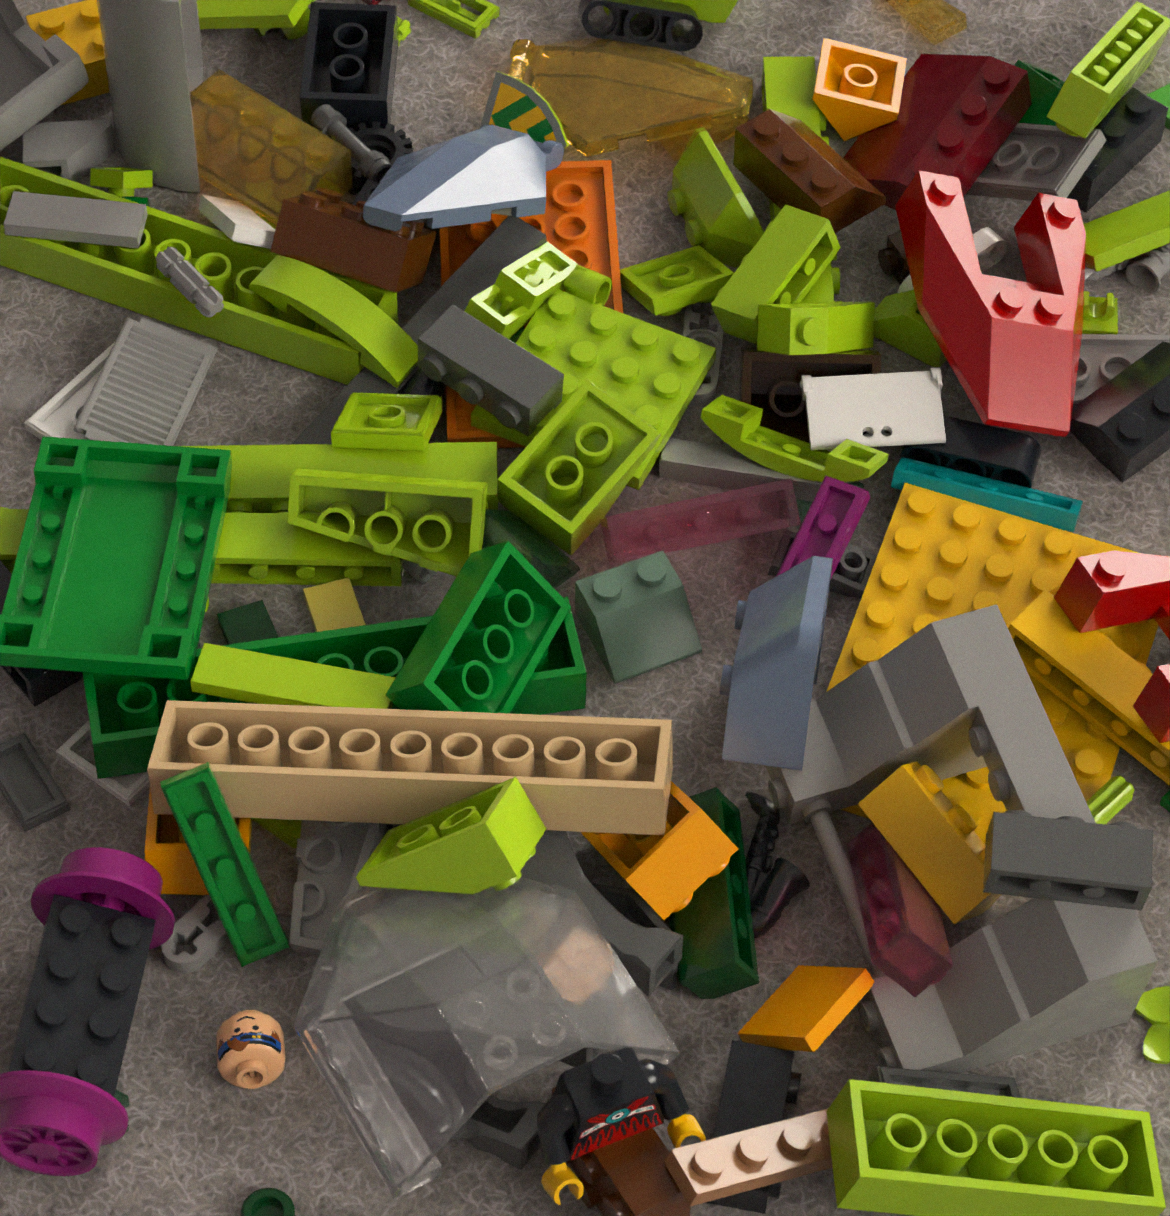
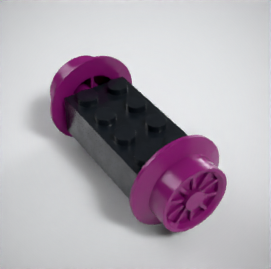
M102 847L83 848L73 851L63 859L59 874L45 878L36 885L32 892L31 907L35 916L44 925V930L6 1073L0 1074V1157L19 1168L50 1176L84 1174L96 1166L100 1147L119 1140L127 1131L129 1122L127 1111L114 1095L148 952L150 949L156 948L168 941L175 926L172 910L160 898L163 887L161 875L151 864L133 854Z

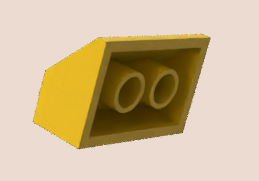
M918 761L901 765L862 799L858 805L953 924L984 913L1002 894L983 892L985 844L974 832L976 829L975 821L963 807L958 804L952 805L941 791L944 788L942 780L929 766H921Z

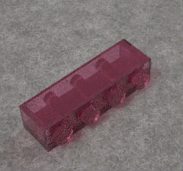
M792 478L606 516L600 520L609 565L613 566L631 562L662 550L665 554L785 530L801 525Z
M871 823L847 843L871 962L912 996L916 997L928 986L941 981L948 970L954 966L940 908L876 826Z

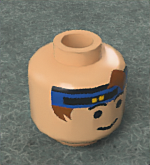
M244 1010L225 1020L217 1030L216 1036L217 1068L222 1078L231 1085L246 1089L263 1087L276 1080L283 1072L285 1066L284 1033L279 1022L270 1015L256 1010Z

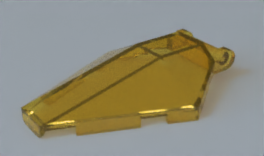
M592 37L545 45H535L529 39H517L512 44L510 50L512 61L507 75L523 82L527 67H531L529 86L533 87L550 104L562 124L568 143L586 157L619 150L618 141L646 135L647 142L649 143L692 133L695 129L701 127L705 129L713 128L712 119L737 113L747 117L752 101V78L657 47Z

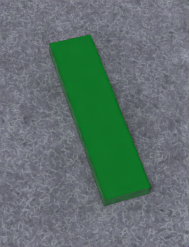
M209 762L161 781V789L241 966L243 967L289 948L287 936Z

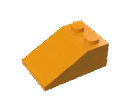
M672 781L665 835L581 832L591 845L663 920L671 913L682 910L692 899L693 892L709 877L716 876L722 872L728 865L730 857L738 850V847L709 816Z

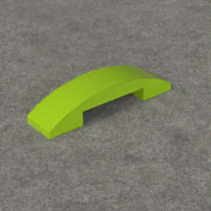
M277 255L250 283V290L284 313H287L293 306L361 352L360 364L396 388L418 365V345L368 298L323 270L293 258Z
M725 395L719 396L701 411L700 418L718 437L733 449L764 467L792 477L822 482L826 475L842 482L858 481L869 478L886 464L888 460V453L848 439L844 440L832 451H811L810 443L760 426L763 409Z

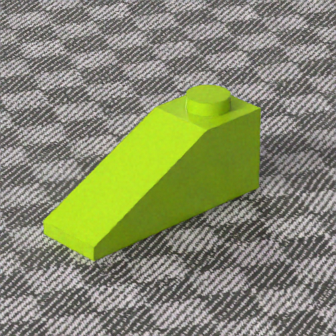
M875 302L758 304L757 350L784 355H811L872 348L874 343Z

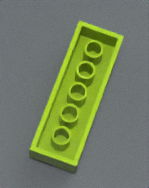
M849 1079L826 1111L837 1208L912 1216H1159L1166 1208L1149 1112Z

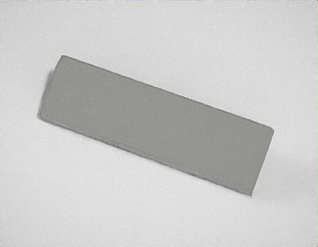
M669 438L659 461L660 478L806 502H813L822 482L804 480L776 472L747 458L732 447Z

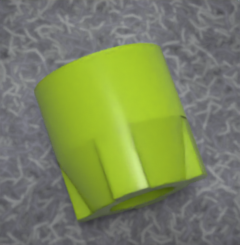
M577 264L569 276H566L563 285H565V292L573 294L591 304L597 303L604 306L611 292L612 280L608 276Z

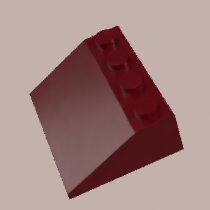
M921 54L904 76L897 120L861 134L843 159L886 197V204L884 205L896 210V203L918 170L958 177L964 197L1032 105L1028 71L992 56Z

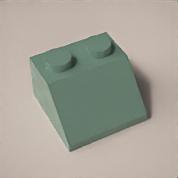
M663 550L575 581V613L614 684L702 652L684 586Z

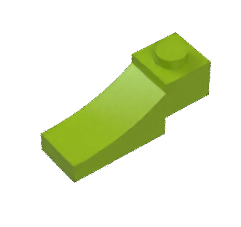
M546 242L502 269L494 285L471 298L464 312L507 339H510L525 326L536 310L558 289H565V285H563L564 280L574 270L577 263L549 242Z

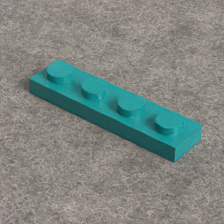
M901 457L891 483V488L901 491L906 482L1074 532L1083 503L1081 500Z

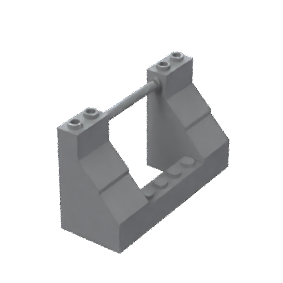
M997 604L931 622L877 661L867 663L822 696L811 701L802 771L766 766L771 778L768 781V788L774 806L777 809L783 808L789 824L802 820L812 823L874 976L872 978L875 983L863 996L862 1001L858 1003V1011L867 1032L873 1031L880 1048L877 1049L879 1066L962 1073L1128 1022L1158 962L1135 910L1032 898L992 925L980 928L926 964L899 971L898 968H893L830 817L833 811L857 805L901 765L918 761L921 766L927 765L934 770L941 780L987 767L989 770L988 783L991 793L997 802H1003L1006 811L1022 810L1035 817L1053 819L1062 816H1074L1083 819L1087 823H1095Z

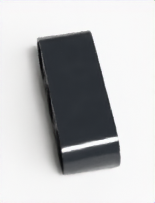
M581 0L578 6V14L585 31L596 38L675 51H689L700 43L703 36V28L695 11L684 4L661 0ZM596 6H605L610 10L608 17L602 22L595 23L588 19L589 12ZM638 13H647L651 16L650 23L642 29L632 28L630 26L631 18ZM687 19L692 22L691 30L687 34L676 36L671 33L672 26L677 21Z
M943 415L946 443L903 445L900 459L904 457L1028 488L1032 486L1041 454L1040 444L1029 435Z

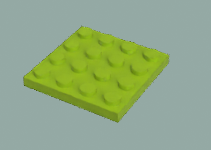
M558 289L536 310L516 344L564 374L562 402L543 418L529 437L515 428L504 426L493 414L476 405L471 413V426L526 447L584 381L588 379L661 433L654 447L626 485L639 490L714 364L717 348L600 304H591L573 294Z

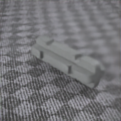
M168 247L164 252L157 254V269L165 277L171 278L170 282L192 304H196L195 307L203 316L212 317L216 312H221L224 307L222 303L223 296L213 286H208L210 283L189 261L183 260L185 257L176 248Z

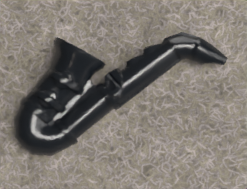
M747 792L745 797L749 801L752 810L760 816L745 859L755 939L765 935L775 926L777 920L781 917L782 911L789 905L790 899L799 892L807 890L810 887V882L798 867L782 857L775 860L774 867L771 870L773 861L770 853L775 850L774 840L779 836L777 825L780 822V809H777L768 798L757 793Z

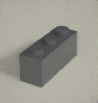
M453 304L418 338L417 367L427 377L434 381H441L458 392L466 402L473 405L477 404L493 414L504 426L515 428L527 437L535 431L543 418L562 402L564 380L562 372Z
M1009 810L1003 813L994 812L986 833L983 892L1142 910L1152 889L1153 830L1140 829L1134 824L1127 822H1115L1109 825L1087 823L1083 819L1074 816H1062L1056 819L1035 817L1022 810Z

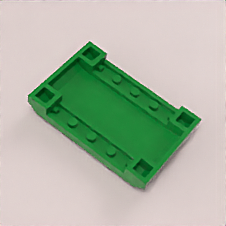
M42 436L34 467L35 488L2 615L0 614V666L187 680L192 674L230 494L231 450Z

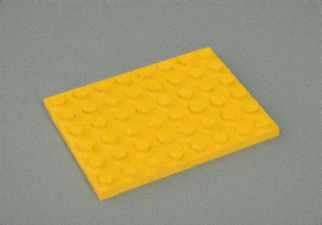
M905 482L827 691L867 663L877 661L931 622L997 604L1008 628L1009 624L1045 589L1055 596L1077 557L1114 550L1139 552ZM1154 619L1098 630L1106 633L1114 644L1133 659L1146 665L1159 625ZM1029 674L1081 792L1087 801L1110 780L1120 746ZM987 767L943 779L944 788L941 790L953 806L958 804L970 814L976 823L974 832L984 844L986 843V833L993 813H1003L1006 811L1003 802H997L991 793L988 783L989 770ZM858 804L840 809L868 818Z

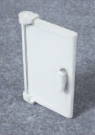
M940 367L930 368L929 371L824 377L801 375L800 387L802 389V399L806 401L810 450L835 449L846 439L868 447L946 443L941 400L943 375Z

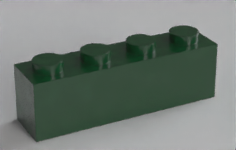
M717 787L692 795L689 798L709 816L738 847V850L730 857L728 865L722 872L716 876L709 877L693 892L692 899L682 910L670 915L672 932L683 935L682 959L678 962L677 978L682 986L688 987L701 999H715L759 984L740 810Z

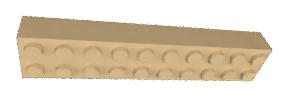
M167 700L147 770L154 814L173 815L161 789V781L209 762L233 818L404 824L516 777L544 823L546 830L665 835L673 770L672 720Z

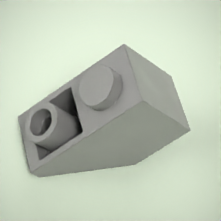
M111 119L37 123L23 134L24 165L78 182L90 172V168L97 167L115 152Z

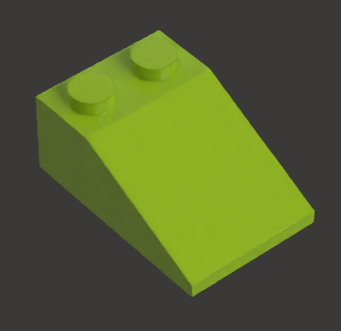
M586 379L497 479L498 502L571 556L601 523L654 447L661 433L590 380Z
M513 777L388 830L355 878L360 886L461 894H475L490 887H493L495 891H500L520 879L522 876L520 871L526 861L536 853L535 847L544 834L546 827L518 779Z

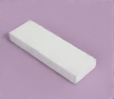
M201 194L198 209L232 241L271 249L275 229L243 202Z

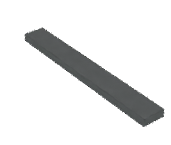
M509 215L414 314L402 329L418 345V338L452 304L465 311L471 298L494 285L502 269L546 243V234L520 218ZM416 366L397 388L364 367L292 444H332L331 431L351 393L401 394L419 367Z

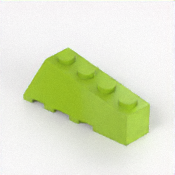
M297 468L290 475L287 523L344 542L349 541L373 549L374 552L383 555H392L419 564L420 567L435 572L440 571L457 577L469 555L482 550L487 482Z

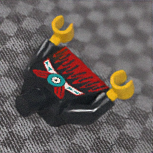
M625 1047L612 1053L600 1054L594 1060L566 1070L559 1076L553 1096L540 1109L537 1115V1128L543 1161L546 1165H550L544 1172L541 1183L545 1191L558 1206L561 1205L559 1193L564 1186H568L577 1200L582 1197L584 1191L582 1182L566 1165L568 1160H573L593 1150L664 1123V1119L671 1120L667 1127V1134L674 1148L681 1147L682 1141L691 1135H696L700 1142L706 1141V1136L696 1118L686 1114L689 1107L673 1071L665 1064L646 1058L639 1061L633 1047Z

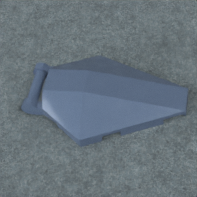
M483 125L475 131L398 157L364 204L363 219L370 225L398 231L402 228L403 222L427 219V226L431 229L491 221L492 210L511 207V215L516 218L545 214L546 172L557 168L561 164L564 155L563 145L551 140L541 143L533 141L529 134L495 125Z

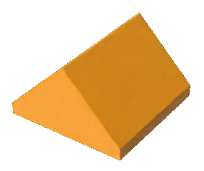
M823 38L812 99L843 141L897 120L907 58Z

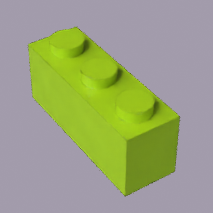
M785 204L776 218L768 224L764 234L752 250L744 256L738 269L726 285L718 291L714 301L711 303L724 333L757 344L758 304L801 303L841 248L829 219Z

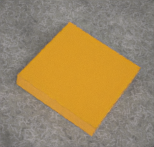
M798 965L737 1034L742 1042L783 1050L815 1052L870 990L875 981L866 968Z

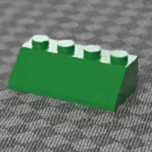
M508 540L473 552L469 555L387 691L386 696L399 709L510 714L571 606Z

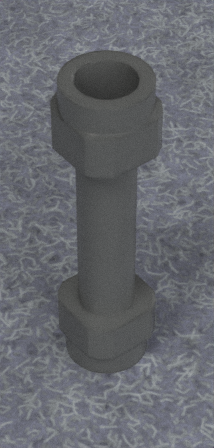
M322 105L314 111L311 123L315 130L325 138L334 139L359 163L358 171L366 179L381 182L392 166L390 160L378 151H371L346 127V118L330 105Z

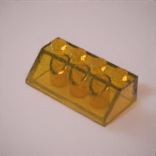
M217 70L190 92L199 177L243 205L248 206L251 210L276 226L283 199L298 196L301 191L315 192L316 188L333 190L343 196L353 187L351 150L222 70Z

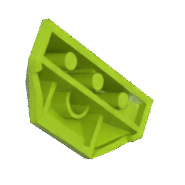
M704 127L695 129L673 169L672 190H669L667 193L668 203L672 213L675 216L682 215L685 220V232L691 246L700 245L722 264L738 268L744 256L752 250L764 234V230L707 130Z

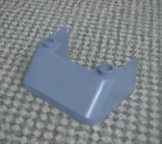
M812 556L750 591L747 601L738 600L734 629L741 630L734 664H724L720 685V695L729 696L722 752L723 760L802 771L813 684L817 685L833 558Z

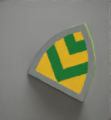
M496 71L480 128L486 124L495 125L529 134L533 141L544 143L551 140L561 143L564 149L567 148L569 144L562 124L550 104L533 87L515 77Z

